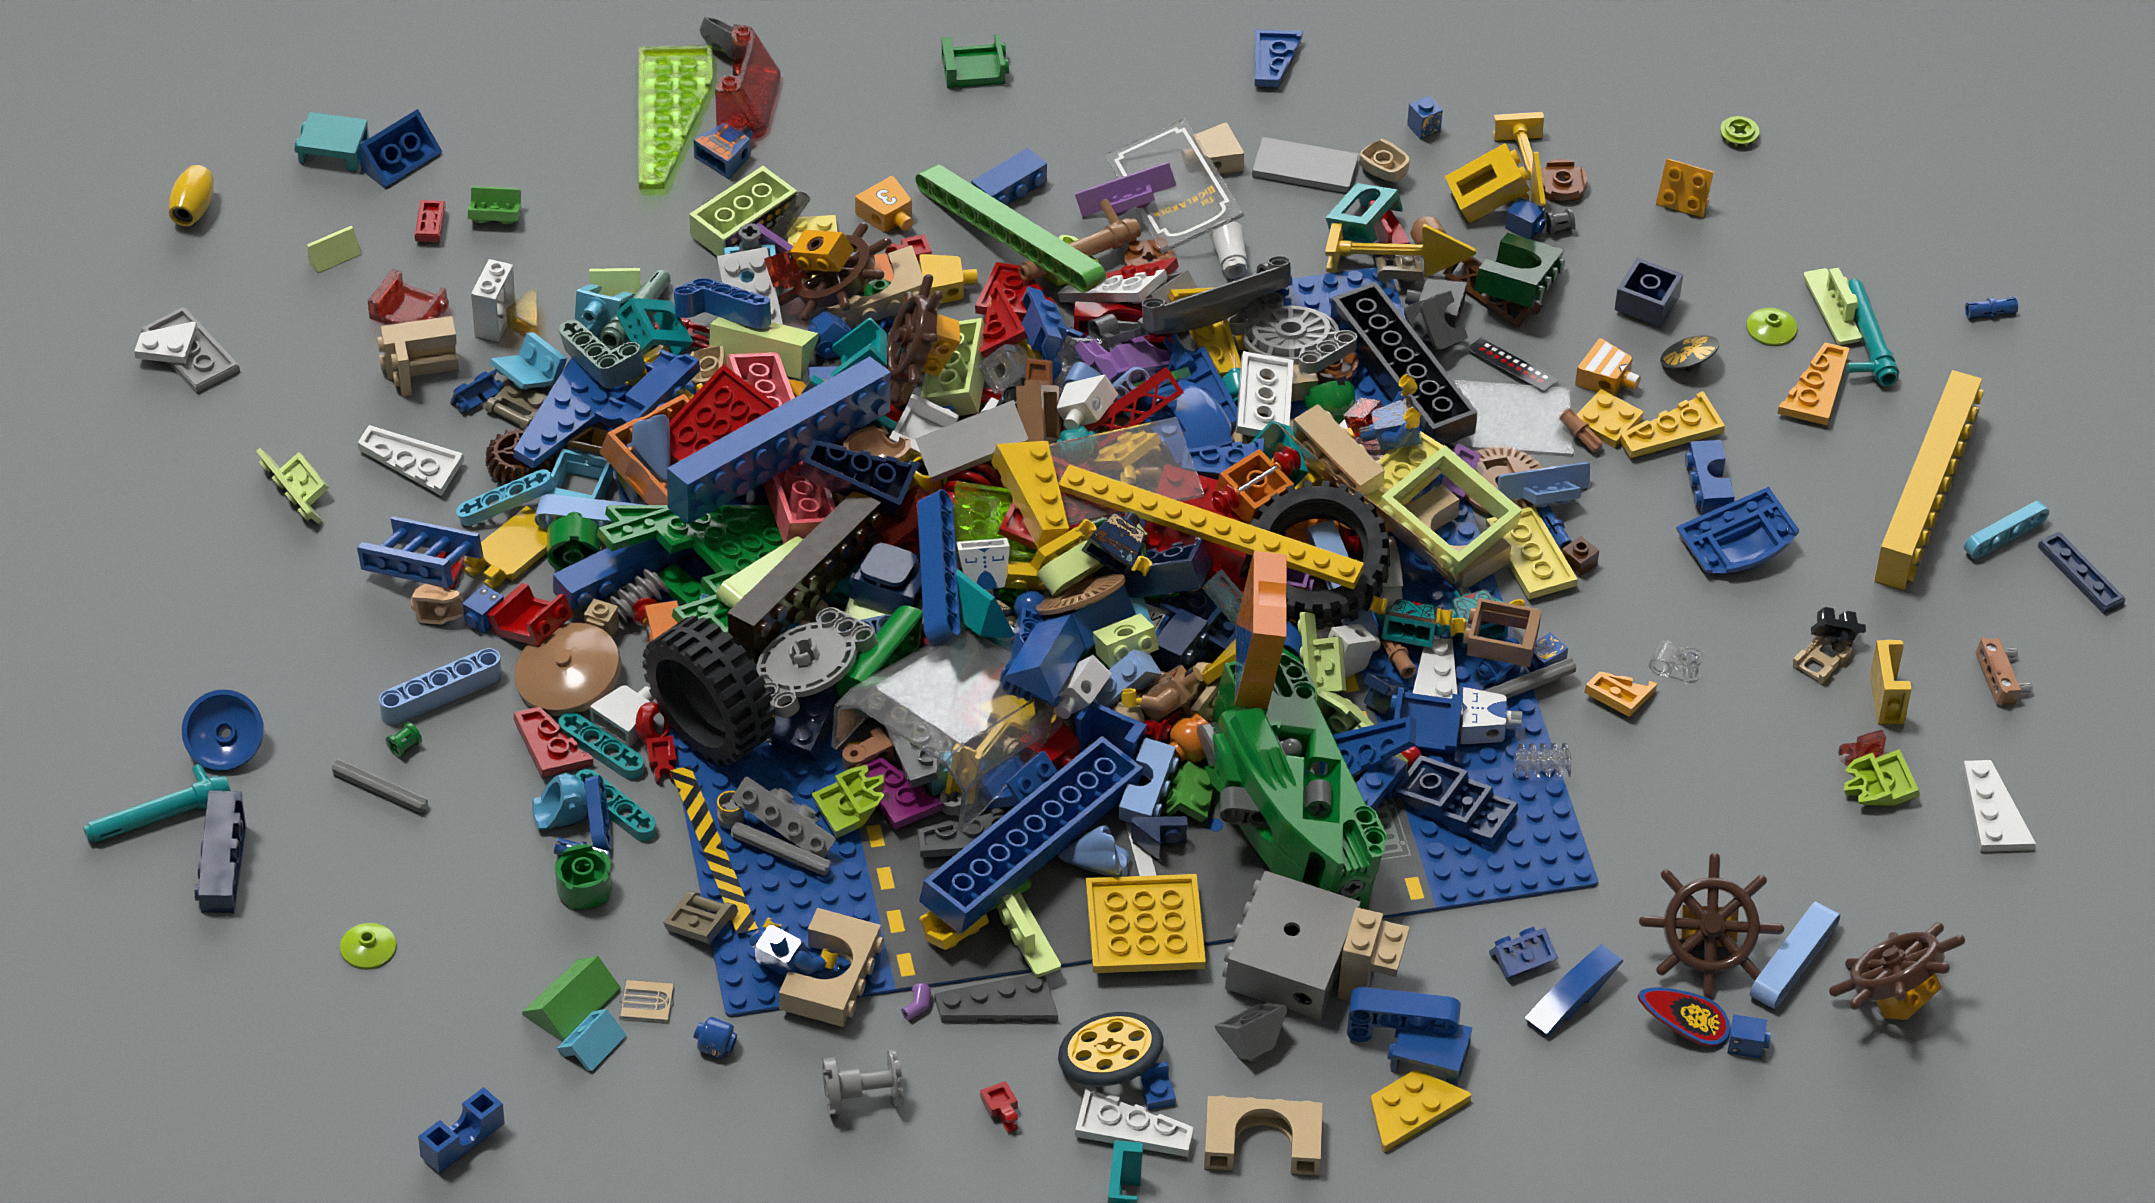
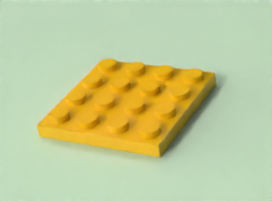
M1197 874L1086 878L1093 973L1205 969L1206 961Z

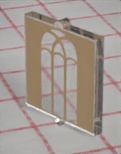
M625 979L623 996L619 997L621 1003L619 1020L668 1024L671 1007H674V1000H672L674 983Z

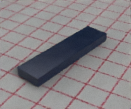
M2060 531L2039 541L2038 548L2103 614L2124 605L2126 598Z

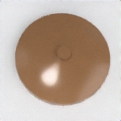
M586 623L563 624L541 645L528 644L521 652L514 673L516 687L522 699L530 708L541 707L550 716H562L565 713L572 712L580 713L590 709L593 703L612 691L620 676L621 656L614 640L603 629Z

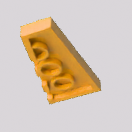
M1825 342L1810 362L1807 371H1804L1800 376L1799 382L1789 391L1786 400L1782 401L1779 405L1777 414L1828 425L1850 348Z

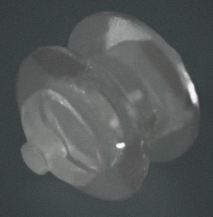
M1071 336L1065 338L1060 351L1057 352L1064 365L1078 359L1077 350L1075 349L1078 342L1072 339Z

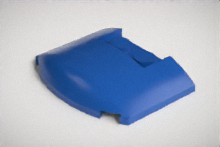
M1183 379L1178 380L1177 383L1184 391V394L1141 423L1149 434L1158 435L1162 442L1159 447L1177 469L1182 467L1184 449L1212 445L1222 448L1231 446L1233 442L1232 437H1230L1232 431L1231 423L1221 404L1201 386ZM1171 383L1159 388L1158 396L1169 397L1176 392V389ZM1145 397L1139 401L1136 410L1143 412L1150 410L1153 398ZM1157 399L1156 405L1162 402L1163 400Z
M1769 486L1676 526L1677 532L1705 573L1719 574L1741 572L1770 560L1783 551L1799 533L1798 527Z

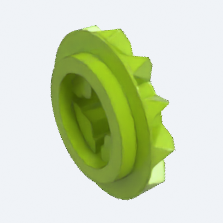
M1733 116L1727 118L1720 127L1721 138L1726 139L1727 144L1734 143L1735 146L1742 144L1746 147L1748 143L1754 144L1756 138H1759L1758 125L1747 117Z

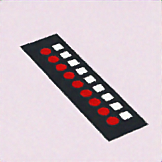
M1479 338L1466 348L1543 391L1558 381L1555 377L1483 338Z

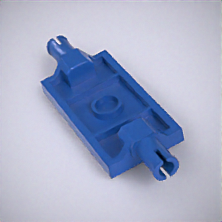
M1177 334L1170 335L1173 343L1170 342L1167 336L1163 343L1171 355L1167 366L1168 370L1172 372L1188 367L1191 376L1183 380L1193 382L1207 390L1221 404L1228 415L1232 430L1235 429L1238 408L1204 346L1196 351L1187 350L1183 347Z

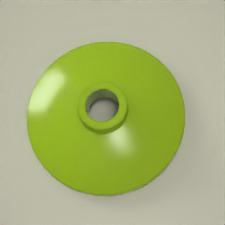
M1777 308L1756 310L1748 317L1746 324L1749 335L1755 341L1769 346L1787 344L1793 340L1797 333L1795 319L1789 313Z
M363 923L352 927L343 935L340 942V952L343 959L349 965L359 969L380 967L386 964L396 951L394 934L387 927L377 923Z

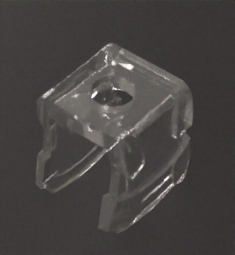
M1006 344L981 361L978 366L985 376L987 385L995 395L1003 394L1007 387L1013 386V383L1018 379L1026 378V358L1029 357L1022 346ZM999 363H1003L1005 365L1006 372L1002 368V366L999 365Z

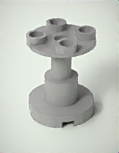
M891 1049L887 1051L888 1070L860 1074L859 1068L837 1071L834 1057L822 1058L824 1091L830 1102L826 1103L829 1115L841 1114V1099L862 1097V1091L890 1087L894 1106L898 1107V1105L904 1104L903 1088L900 1087L898 1078L902 1077L901 1064L897 1058L896 1051H891Z

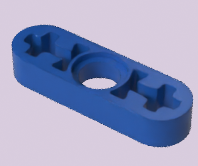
M601 775L586 778L585 789L593 846L602 850L612 849L607 795Z

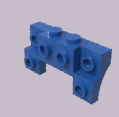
M1027 287L1022 298L1026 308V315L1022 321V326L1028 336L1027 340L1031 349L1042 352L1041 360L1053 362L1052 377L1054 381L1055 377H1058L1062 370V362L1057 352L1060 351L1066 338L1067 329L1057 306L1052 301L1046 300L1041 290Z
M661 349L658 358L651 364L648 362L645 364L648 373L625 394L626 402L610 397V403L601 412L598 410L595 412L596 420L612 429H616L633 419L652 413L657 407L685 394L684 386L701 371L699 360L689 354L675 355Z

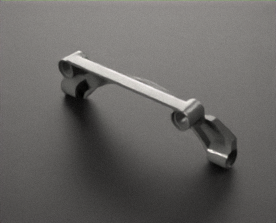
M1285 256L1271 257L1267 262L1259 264L1257 271L1253 272L1251 276L1167 304L1160 298L1145 299L1142 302L1143 317L1138 322L1118 321L1113 314H1108L1089 321V335L1092 340L1096 339L1098 343L1108 347L1136 337L1190 331L1221 322L1239 313L1260 298L1276 290L1293 285L1290 259Z

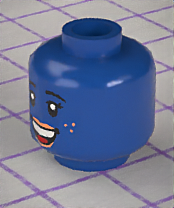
M709 1017L704 1024L698 1023L693 1038L698 1040L697 1048L699 1051L722 1058L725 1054H731L738 1034L734 1033V1026L715 1017Z

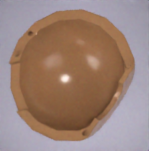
M873 426L852 433L846 438L843 446L847 447V450L856 452L861 450L871 452V455L884 458L891 456L896 457L898 461L906 462L909 458L911 440L900 436L898 442H892L887 439L884 430Z

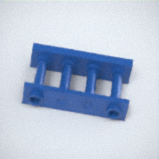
M395 516L390 518L393 534L382 544L375 545L362 542L357 546L361 570L445 588L454 583L451 567L463 556L478 559L484 557L480 534ZM399 542L407 544L401 550L393 548ZM420 547L429 548L424 554L414 553ZM442 551L450 553L445 559L436 557Z

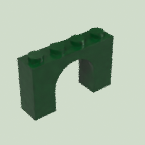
M1506 233L1500 241L1496 262L1486 259L1479 267L1474 291L1532 308L1537 300L1540 301L1542 299L1544 291L1547 292L1549 290L1551 282H1555L1558 273H1562L1565 265V259H1562L1564 249Z

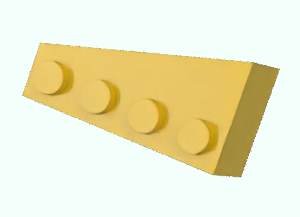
M1048 441L996 444L991 463L995 470L998 469L1004 487L1010 491L1013 497L1012 501L1016 509H1019L1024 517L1023 522L1037 548H1041L1067 533L1069 526Z

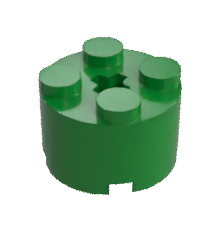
M570 512L566 517L552 522L547 528L548 563L554 569L560 571L600 552V539L597 537L599 526L592 520L582 517V514L579 512Z
M588 844L574 845L564 850L559 860H556L555 876L557 894L566 903L567 908L578 910L606 903L610 898L609 895L612 890L611 862L608 855L603 850L600 852Z

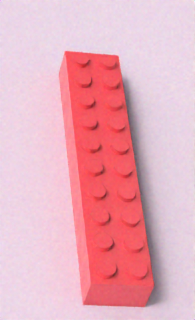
M778 352L728 354L726 366L778 406L795 398ZM803 461L763 483L784 544L797 536L804 539L836 508L829 489L797 475Z

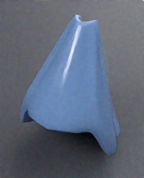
M657 415L650 419L639 420L632 427V442L626 447L633 449V455L659 482H667V468L670 467L669 418L666 415Z
M1105 825L1092 830L1071 843L1058 855L1065 863L1108 877H1127L1128 874L1127 865L1130 861V854L1124 848L1115 845L1114 837Z

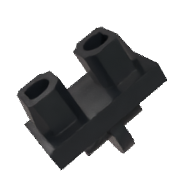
M1823 607L1817 612V623L1811 627V635L1826 637V641L1831 643L1833 651L1843 652L1846 646H1852L1859 633L1866 632V624L1858 623L1856 612L1846 611L1839 615V619H1835V610L1830 607Z

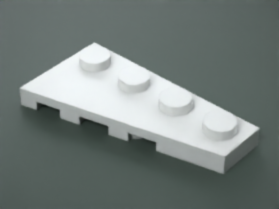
M371 425L367 427L358 441V450L440 496L443 495L464 461L463 453Z
M1964 761L1963 772L1980 852L2034 851L2036 843L1992 761Z
M1087 1085L1075 1129V1137L1113 1144L1114 1140L1143 1143V1149L1188 1157L1194 1127L1162 1114L1158 1116L1146 1112V1108L1135 1104L1133 1107L1121 1102L1117 1096L1110 1093L1108 1096L1096 1092L1095 1087Z

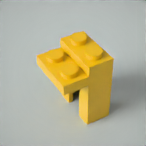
M1506 143L1445 176L1459 208L1469 224L1512 200L1515 202L1519 197L1524 199L1530 198L1528 194L1530 188L1526 182L1530 177L1524 166L1519 168L1518 164L1522 161L1516 150L1510 151Z

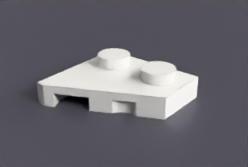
M189 322L141 333L134 351L135 358L186 364L197 332V322Z

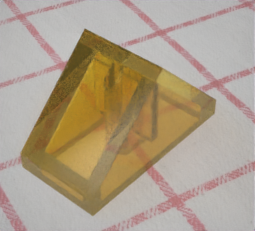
M530 289L506 308L507 327L523 337L526 336V333L531 332L538 335L536 289Z

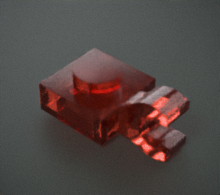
M1882 729L1858 736L1857 742L1840 745L1838 754L1839 756L1849 754L1845 757V766H1849L1854 759L1873 753L1875 758L1883 755L1887 737Z

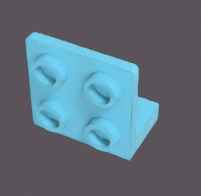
M531 332L526 333L519 355L491 358L490 364L497 369L499 374L512 380L516 387L527 390L528 388H544L554 385L563 372L568 358L537 334Z

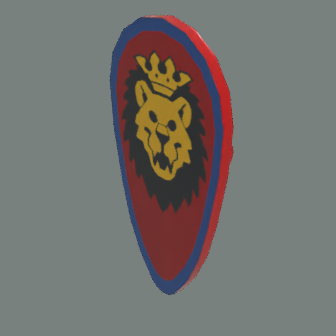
M1663 987L1643 989L1637 995L1639 1002L1657 1020L1671 1028L1675 1033H1679L1700 1045L1709 1047L1720 1045L1729 1035L1730 1022L1725 1011L1709 998Z

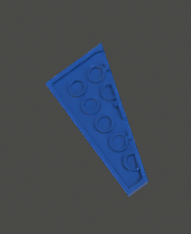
M571 357L515 446L513 457L534 469L565 446L570 439L596 423L598 420L595 418V412L597 410L601 412L610 403V397L622 402L626 401L625 394L633 386L625 382L615 388H605Z

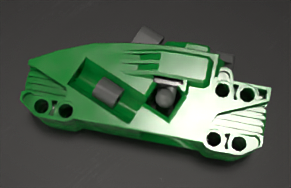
M1282 653L1268 709H1261L1259 707L1235 706L1236 661L1225 663L1212 714L1214 723L1197 726V734L1208 760V766H1205V770L1212 785L1221 793V820L1240 826L1251 845L1274 874L1360 901V908H1367L1386 845L1387 834L1375 810L1366 805L1315 700L1316 687L1306 667L1286 653ZM1317 761L1327 763L1324 774H1315L1312 764ZM1309 857L1319 860L1314 870H1305Z

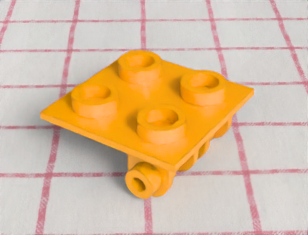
M1667 158L1656 204L1703 218L1705 208L1708 207L1710 201L1708 195L1714 172Z

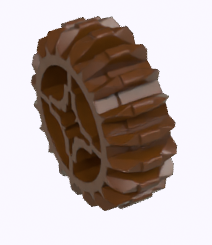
M516 427L514 431L510 432L506 429L504 435L497 434L495 439L490 440L489 447H487L485 452V464L490 477H494L496 483L502 482L505 485L539 470H548L551 474L555 466L556 455L554 453L534 469L514 458V448L527 429L526 427L524 430H518Z

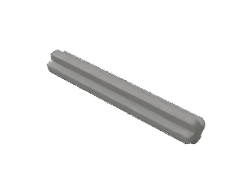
M1568 658L1483 691L1502 694L1507 699L1576 672L1577 665L1572 658Z
M336 759L332 764L333 774L419 813H423L428 807L427 798L341 759Z
M736 822L731 829L732 837L820 875L826 876L831 869V861L745 824Z

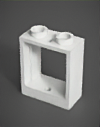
M489 259L471 293L475 337L496 342L500 341L516 309L513 264Z

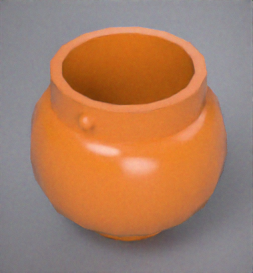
M1194 714L1191 718L1179 720L1169 732V745L1176 747L1175 757L1179 758L1180 762L1186 760L1187 762L1197 763L1206 758L1197 734V726L1208 724V722L1198 714Z

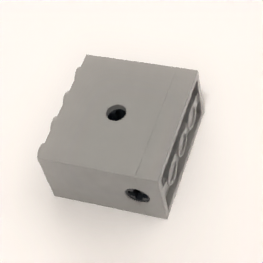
M1265 871L1261 881L1256 880L1251 894L1254 897L1252 902L1247 901L1242 915L1244 918L1243 924H1237L1233 936L1235 940L1234 945H1229L1224 957L1226 964L1222 977L1226 978L1225 989L1266 1003L1286 1005L1287 1010L1321 1020L1341 970L1344 944L1355 908H1360V901Z

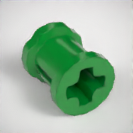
M408 722L401 731L394 736H387L385 740L389 750L397 757H402L405 750L414 744L419 745L422 742V737L418 729Z

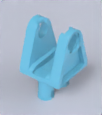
M594 284L579 288L576 291L575 320L583 324L600 340L603 328L614 316H617L615 313L630 298H633L635 294L622 292L613 297L599 294L602 287Z

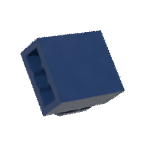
M886 543L874 545L868 555L862 557L859 570L853 572L850 577L849 587H852L851 599L892 613L900 606L917 608L922 599L921 563L916 562V555L910 551Z

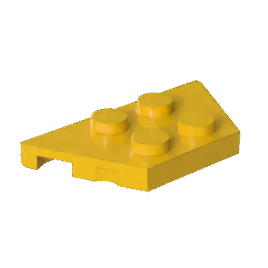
M1416 1069L1371 1095L1370 1104L1375 1115V1125L1377 1131H1379L1382 1151L1384 1153L1471 1102V1093Z

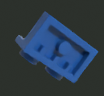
M1530 927L1519 932L1520 937L1511 940L1510 936L1494 942L1496 946L1489 951L1491 957L1496 955L1506 979L1558 959L1545 927L1539 930H1535V927Z

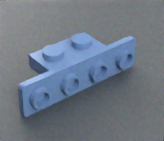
M1582 462L1502 474L1498 476V490L1510 500L1524 498L1536 507H1546L1548 503L1553 502L1561 504L1570 503L1572 499L1581 498V489L1589 487L1590 464Z

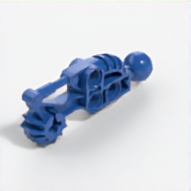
M1028 590L1021 593L1014 604V610L1018 619L1013 629L1015 636L1012 638L1011 659L1003 668L999 681L1002 683L1001 688L1009 691V695L1016 696L1018 700L1023 698L1026 701H1030L1032 697H1037L1048 705L1056 707L1062 696V691L1059 692L1054 703H1051L1004 680L1006 673L1035 625L1046 621V615H1039L1036 611V606L1045 600L1044 596L1037 591Z

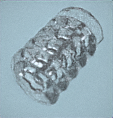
M1519 743L1517 750L1514 752L1515 778H1518L1520 770H1523L1526 778H1529L1531 770H1534L1537 778L1540 777L1542 770H1545L1547 777L1551 776L1552 770H1556L1558 777H1561L1564 769L1567 770L1569 777L1571 776V752L1567 743H1562L1560 750L1556 743H1551L1549 751L1545 743L1539 745L1538 751L1534 743L1529 744L1527 751L1524 744Z

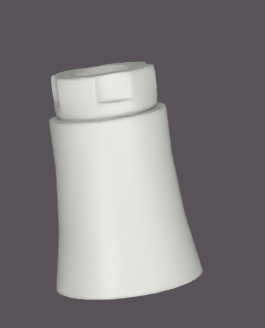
M1233 221L1220 223L1210 232V239L1216 249L1220 266L1227 278L1243 277L1248 271L1244 228L1240 223Z

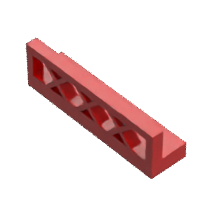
M1165 367L1111 404L1097 422L1082 426L1088 432L1093 431V433L1101 427L1110 428L1108 439L1100 444L1097 442V446H1094L1099 452L1184 394V391L1168 368ZM1168 381L1176 389V392L1169 397L1158 396V389ZM1145 397L1153 398L1150 410L1147 412L1136 410L1139 401ZM1157 399L1163 400L1162 402L1156 405ZM1123 412L1132 413L1130 423L1127 426L1114 425L1117 416ZM1135 414L1141 415L1140 417L1134 420ZM1113 429H1120L1118 432L1113 434Z

